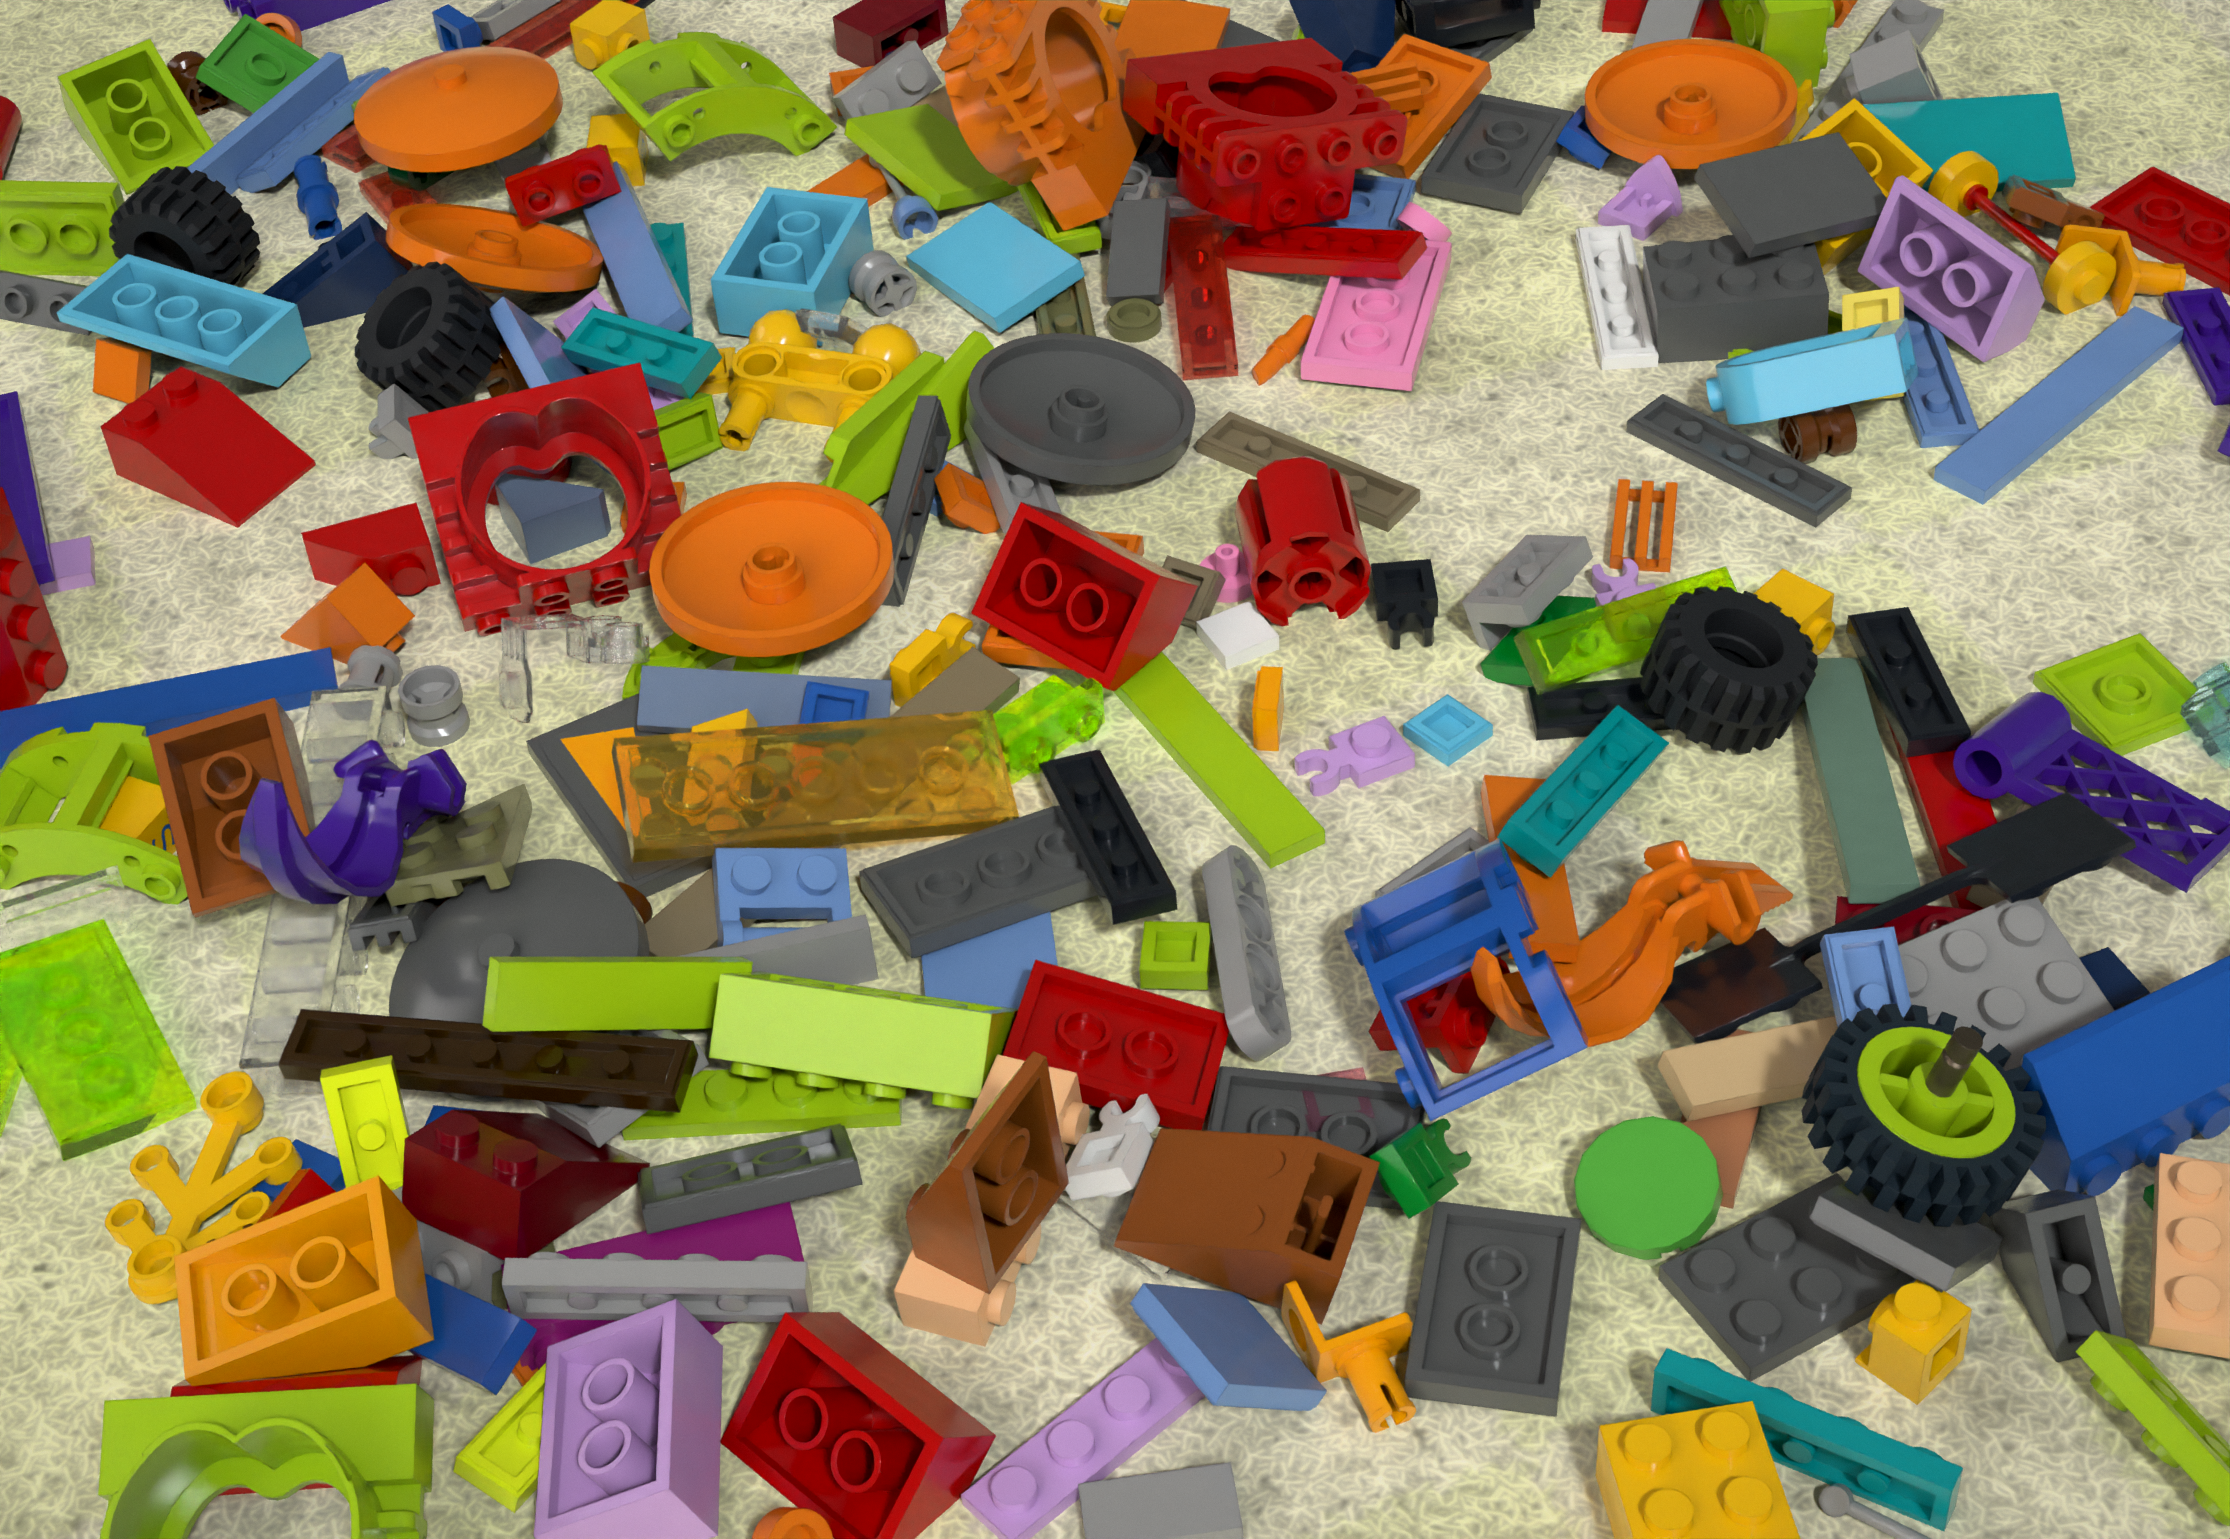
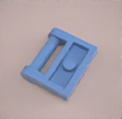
M715 848L712 857L718 947L806 928L743 927L740 921L741 917L744 919H827V923L852 917L846 848Z

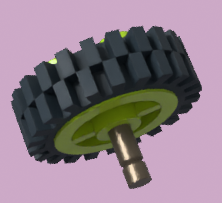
M1897 1004L1882 1005L1877 1015L1869 1007L1857 1012L1853 1021L1847 1018L1838 1026L1804 1086L1802 1098L1807 1101L1801 1110L1803 1123L1814 1124L1808 1134L1813 1148L1830 1147L1822 1162L1832 1174L1847 1166L1853 1171L1844 1186L1858 1196L1868 1184L1880 1191L1872 1206L1885 1212L1890 1210L1897 1199L1905 1203L1903 1218L1916 1223L1921 1222L1929 1208L1934 1225L1941 1227H1950L1957 1215H1959L1964 1225L1977 1223L1984 1212L1989 1217L2001 1209L2005 1201H2009L2041 1152L2044 1140L2040 1138L2046 1130V1117L2036 1115L2043 1104L2038 1091H2023L2031 1079L2022 1066L2005 1071L2003 1067L2010 1058L2011 1053L2000 1043L1989 1052L1982 1049L1983 1038L1986 1033L1973 1024L1971 1027H1958L1954 1031L1957 1017L1942 1011L1933 1025L1928 1023L1927 1007L1911 1004L1904 1018Z

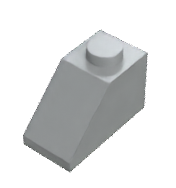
M1910 30L1849 54L1854 75L1846 78L1847 86L1852 99L1855 98L1862 105L1944 100Z

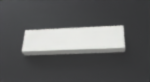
M1630 225L1576 229L1575 241L1601 370L1658 367L1659 355Z

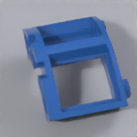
M1500 838L1353 908V926L1344 929V932L1357 961L1361 966H1365L1375 997L1403 1061L1404 1067L1395 1070L1396 1079L1410 1107L1416 1109L1423 1105L1430 1121L1588 1047L1586 1032L1549 954L1545 949L1536 954L1533 953L1527 937L1534 934V931L1539 928L1532 911L1530 897ZM1482 947L1486 948L1496 958L1511 952L1550 1039L1443 1088L1420 1037L1407 1001L1471 971L1476 952Z

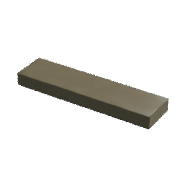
M1230 411L1196 441L1197 453L1256 477L1259 469L1278 459L1306 456L1323 461L1328 465V468L1336 469L1348 481L1358 520L1386 532H1389L1420 502V489Z

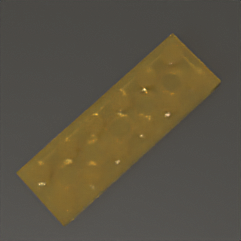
M992 710L614 738L611 753L632 863L713 856L715 848H810L971 834L1019 818Z

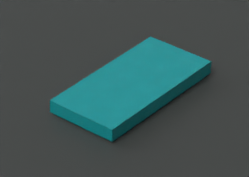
M2058 93L1863 105L1934 170L1922 187L1926 192H1928L1930 183L1939 168L1951 157L1965 151L1979 153L1996 167L1999 176L1996 192L2003 191L2008 177L2013 174L2050 189L2074 186L2076 175Z

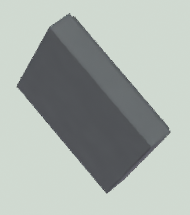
M1847 1181L1819 1195L1810 1216L1814 1224L1940 1292L1948 1291L1994 1260L2004 1236L1979 1223L1964 1225L1959 1215H1957L1950 1227L1935 1226L1930 1208L1920 1223L1904 1219V1202L1896 1199L1890 1210L1885 1212L1872 1206L1880 1191L1868 1184L1857 1196L1844 1186Z

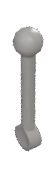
M1831 1484L1823 1489L1820 1494V1507L1828 1516L1841 1517L1844 1514H1848L1896 1539H1931L1855 1501L1851 1490L1844 1484Z

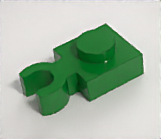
M1439 1119L1425 1128L1421 1123H1418L1369 1156L1371 1159L1380 1162L1378 1167L1380 1183L1387 1195L1399 1203L1408 1219L1431 1207L1459 1185L1454 1174L1469 1166L1471 1162V1156L1467 1151L1456 1155L1447 1146L1444 1133L1451 1127L1447 1119Z

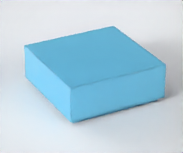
M1448 694L1403 724V736L1446 766H1450L1493 735V724Z

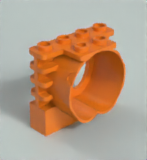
M969 0L961 8L962 15L955 28L946 36V44L936 62L941 70L945 72L947 94L950 98L958 128L971 152L989 173H993L998 178L1008 182L1009 185L1020 186L1032 181L1063 231L1108 216L1146 133V129L1122 109L1127 59L1137 58L1130 47L1119 52L1117 51L1114 42L1118 33L1112 24L1104 25L1100 19L1099 14L1102 7L1097 0Z

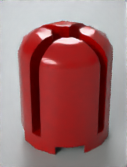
M1300 456L1272 461L1257 471V479H1248L1238 495L1235 509L1247 573L1257 609L1271 623L1279 626H1289L1288 617H1292L1291 615L1304 603L1322 602L1326 604L1329 612H1337L1338 619H1345L1355 613L1369 596L1368 581L1371 572L1349 483L1336 469L1328 468L1325 462L1310 457Z

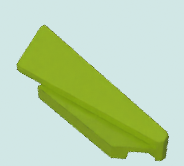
M974 330L945 363L944 357L924 351L830 434L823 454L834 460L828 476L819 485L851 494L867 505L890 491L918 395L938 396V399L941 400L951 433L947 452L966 440L964 426L967 420L966 399L969 378L977 362L994 349L984 333Z

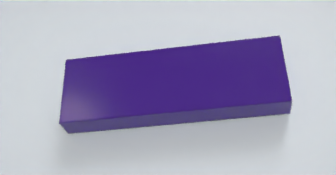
M2217 287L2164 293L2162 304L2171 322L2184 328L2181 342L2213 405L2230 404V307L2222 291Z

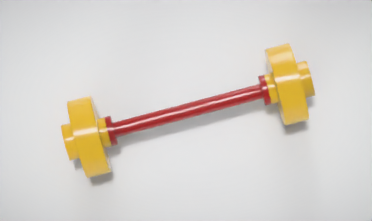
M1974 151L1961 152L1951 157L1939 168L1930 183L1928 193L1963 218L1980 211L1984 212L2049 263L2051 266L2043 282V295L2050 304L2063 314L2067 315L2100 302L2109 291L2116 275V261L2114 257L2092 241L2076 243L2061 254L2055 251L1991 201L1998 186V171L1991 162Z

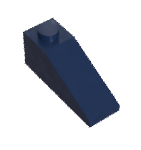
M365 212L262 294L297 304L303 328L366 313L369 307H372L377 300L376 297L382 290L389 287L392 281L399 275L407 274L413 268V264L388 246L385 239L386 230Z

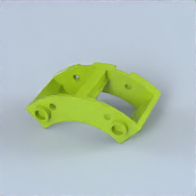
M677 33V39L666 40L656 44L651 40H647L624 50L592 72L621 109L670 162L684 151L701 142L729 134L764 136L784 145L795 156H799L812 150L837 128L834 122L763 52L746 42L741 41L739 43L721 38L717 33ZM747 62L745 68L742 69L741 65ZM695 87L708 88L673 102L653 116L641 106L644 102L673 90ZM702 108L701 111L694 113L696 109Z
M95 722L90 731L67 733L64 727H59L30 738L9 754L0 770V889L10 890L22 882L43 876L80 875L128 886L164 904L178 905L188 896L178 856L139 839L100 829L128 776L160 786L149 738L146 737L145 726ZM67 796L54 821L48 822L59 801Z

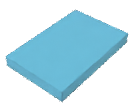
M988 202L906 256L910 269L998 333L1003 332L1085 276L1081 262L991 202Z

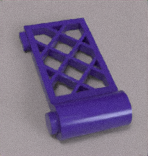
M2029 692L2021 696L1961 743L1955 752L1953 766L1956 777L1961 785L1975 796L1984 799H1994L2009 792L2034 807L2063 794L2052 790L2044 784L2065 786L2068 793L2100 816L2123 819L2126 826L2113 825L2134 839L2136 848L2120 856L2185 893L2230 852L2229 810L2205 797L2200 800L2073 730L2068 711L2052 695L2043 692ZM2071 756L2095 769L2075 767ZM2087 788L2108 790L2111 797L2091 796ZM2130 792L2140 793L2153 801L2134 800ZM2146 821L2166 823L2170 830L2150 829ZM2189 825L2200 826L2215 834L2194 833ZM2161 850L2182 852L2188 865Z

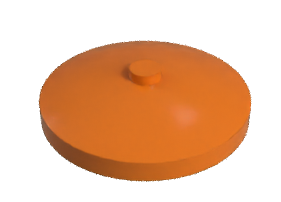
M1709 39L1667 40L1630 49L1600 66L1586 86L1585 121L1588 129L1598 142L1622 157L1644 164L1654 156L1661 155L1672 169H1698L1700 164L1777 146L1790 133L1795 124L1798 91L1794 78L1782 64L1753 48Z
M506 47L462 48L415 60L379 79L358 101L354 111V124L362 149L373 160L383 165L411 172L455 171L491 163L516 153L535 142L558 119L563 106V97L554 68L543 58L535 54Z
M416 204L398 208L389 215L385 238L388 246L405 259L423 267L428 262H438L440 265L445 263L460 273L476 288L489 293H503L504 291L556 293L590 288L600 280L604 259L599 247L594 243L560 226L545 221H538L523 227L518 215L515 213L467 205Z
M769 482L744 486L718 494L697 504L683 513L664 531L653 550L649 568L656 608L662 619L674 632L702 648L717 653L742 657H774L796 654L840 639L865 623L878 610L889 594L895 573L891 536L881 517L870 506L851 494L828 486L804 482Z

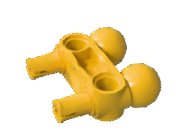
M788 309L767 312L750 329L748 345L738 350L733 356L731 366L734 378L728 388V398L732 407L718 430V433L721 434L720 440L722 444L730 450L743 452L749 450L759 426L767 418L834 427L833 431H835L921 355L916 340L908 330L889 323L873 325L861 334L853 344L852 354L816 349L818 339L812 326L804 316ZM826 456L831 463L834 462V460Z

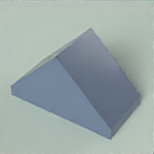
M507 473L503 474L494 484L502 520L530 564L605 538L612 530L604 489Z

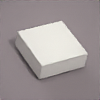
M1250 601L1196 622L1197 636L1225 670L1279 650V635Z

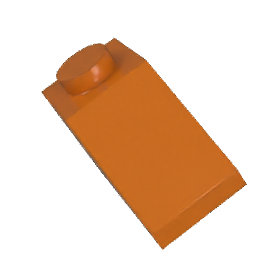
M364 563L319 600L280 637L312 651L330 647L333 659L348 664L353 650L362 645L382 646L392 652L397 650L406 641L399 631L415 615L373 570Z

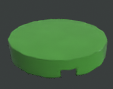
M1654 1116L1625 1120L1601 1133L1582 1155L1574 1179L1577 1208L1592 1235L1613 1251L1642 1260L1662 1258L1661 1253H1669L1677 1248L1681 1252L1698 1243L1714 1224L1723 1198L1718 1163L1704 1139L1681 1122Z

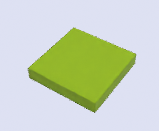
M2141 633L2036 671L2033 679V684L2041 692L2054 696L2064 705L2070 715L2071 723L2084 736L2121 756L2216 720L2218 708Z

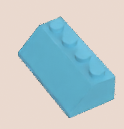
M126 254L57 312L60 322L274 387L281 386L311 358L297 304L130 254Z

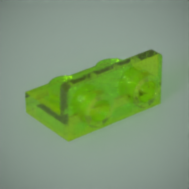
M1053 674L961 735L962 747L966 752L1012 785L1029 773L1039 774V763L1053 760L1056 755L1077 741H1089L1097 734L1101 725L1105 723L1102 684L1093 678H1089L1073 688Z

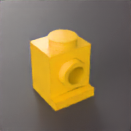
M1917 1279L1914 1283L1902 1286L1896 1294H1889L1877 1306L1868 1324V1331L1872 1333V1341L1855 1358V1362L1918 1405L1963 1360L1972 1309L1947 1292H1940Z

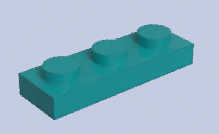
M592 307L561 346L570 362L598 371L640 362L647 386L688 399L692 398L722 359V356L712 342Z

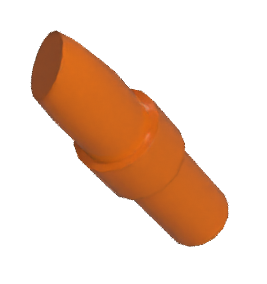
M1302 315L1284 335L1278 336L1266 349V354L1252 368V375L1258 386L1266 383L1286 363L1289 364L1299 354L1300 349L1309 339L1315 321L1312 316Z

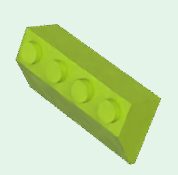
M762 971L720 974L709 1058L731 1061L730 1073L736 1075L771 1078L774 1067L798 1071L796 1083L802 1085L838 1088L839 1078L865 1081L864 1093L868 1095L905 1099L907 1088L933 1092L931 1103L934 1105L973 1109L974 1099H978L997 1054L1003 1056L1018 1009Z

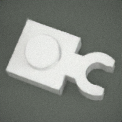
M1148 1094L1140 1095L1134 1107L1126 1113L1122 1112L1116 1100L1109 1101L1099 1114V1120L1102 1123L1100 1131L1082 1134L1066 1165L1069 1184L1065 1190L1072 1201L1101 1195L1107 1198L1116 1197L1134 1188L1154 1145L1150 1134L1156 1129L1160 1121V1116Z

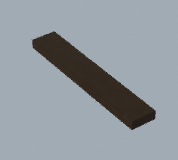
M301 1009L278 1066L285 1079L321 1082L320 1076L323 1069L392 1055L400 1089L680 1113L699 1055L692 1040L580 1031L492 1032L482 1026L481 1023Z

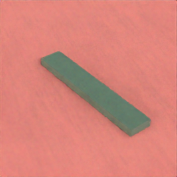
M1817 658L1818 666L1814 671L1816 676L1800 707L1848 903L1883 904L1919 888L1920 881L1859 659Z

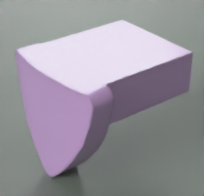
M1661 155L1654 156L1636 170L1626 182L1624 189L1598 211L1599 225H1630L1632 237L1644 241L1672 215L1678 217L1683 212L1677 181L1669 165Z

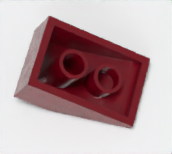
M452 1109L405 1138L402 1203L415 1219L487 1251L489 1254L504 1261L505 1258H528L637 1184V1172H640V1169L650 1167V1163L606 1143L598 1148L554 1120L538 1113Z

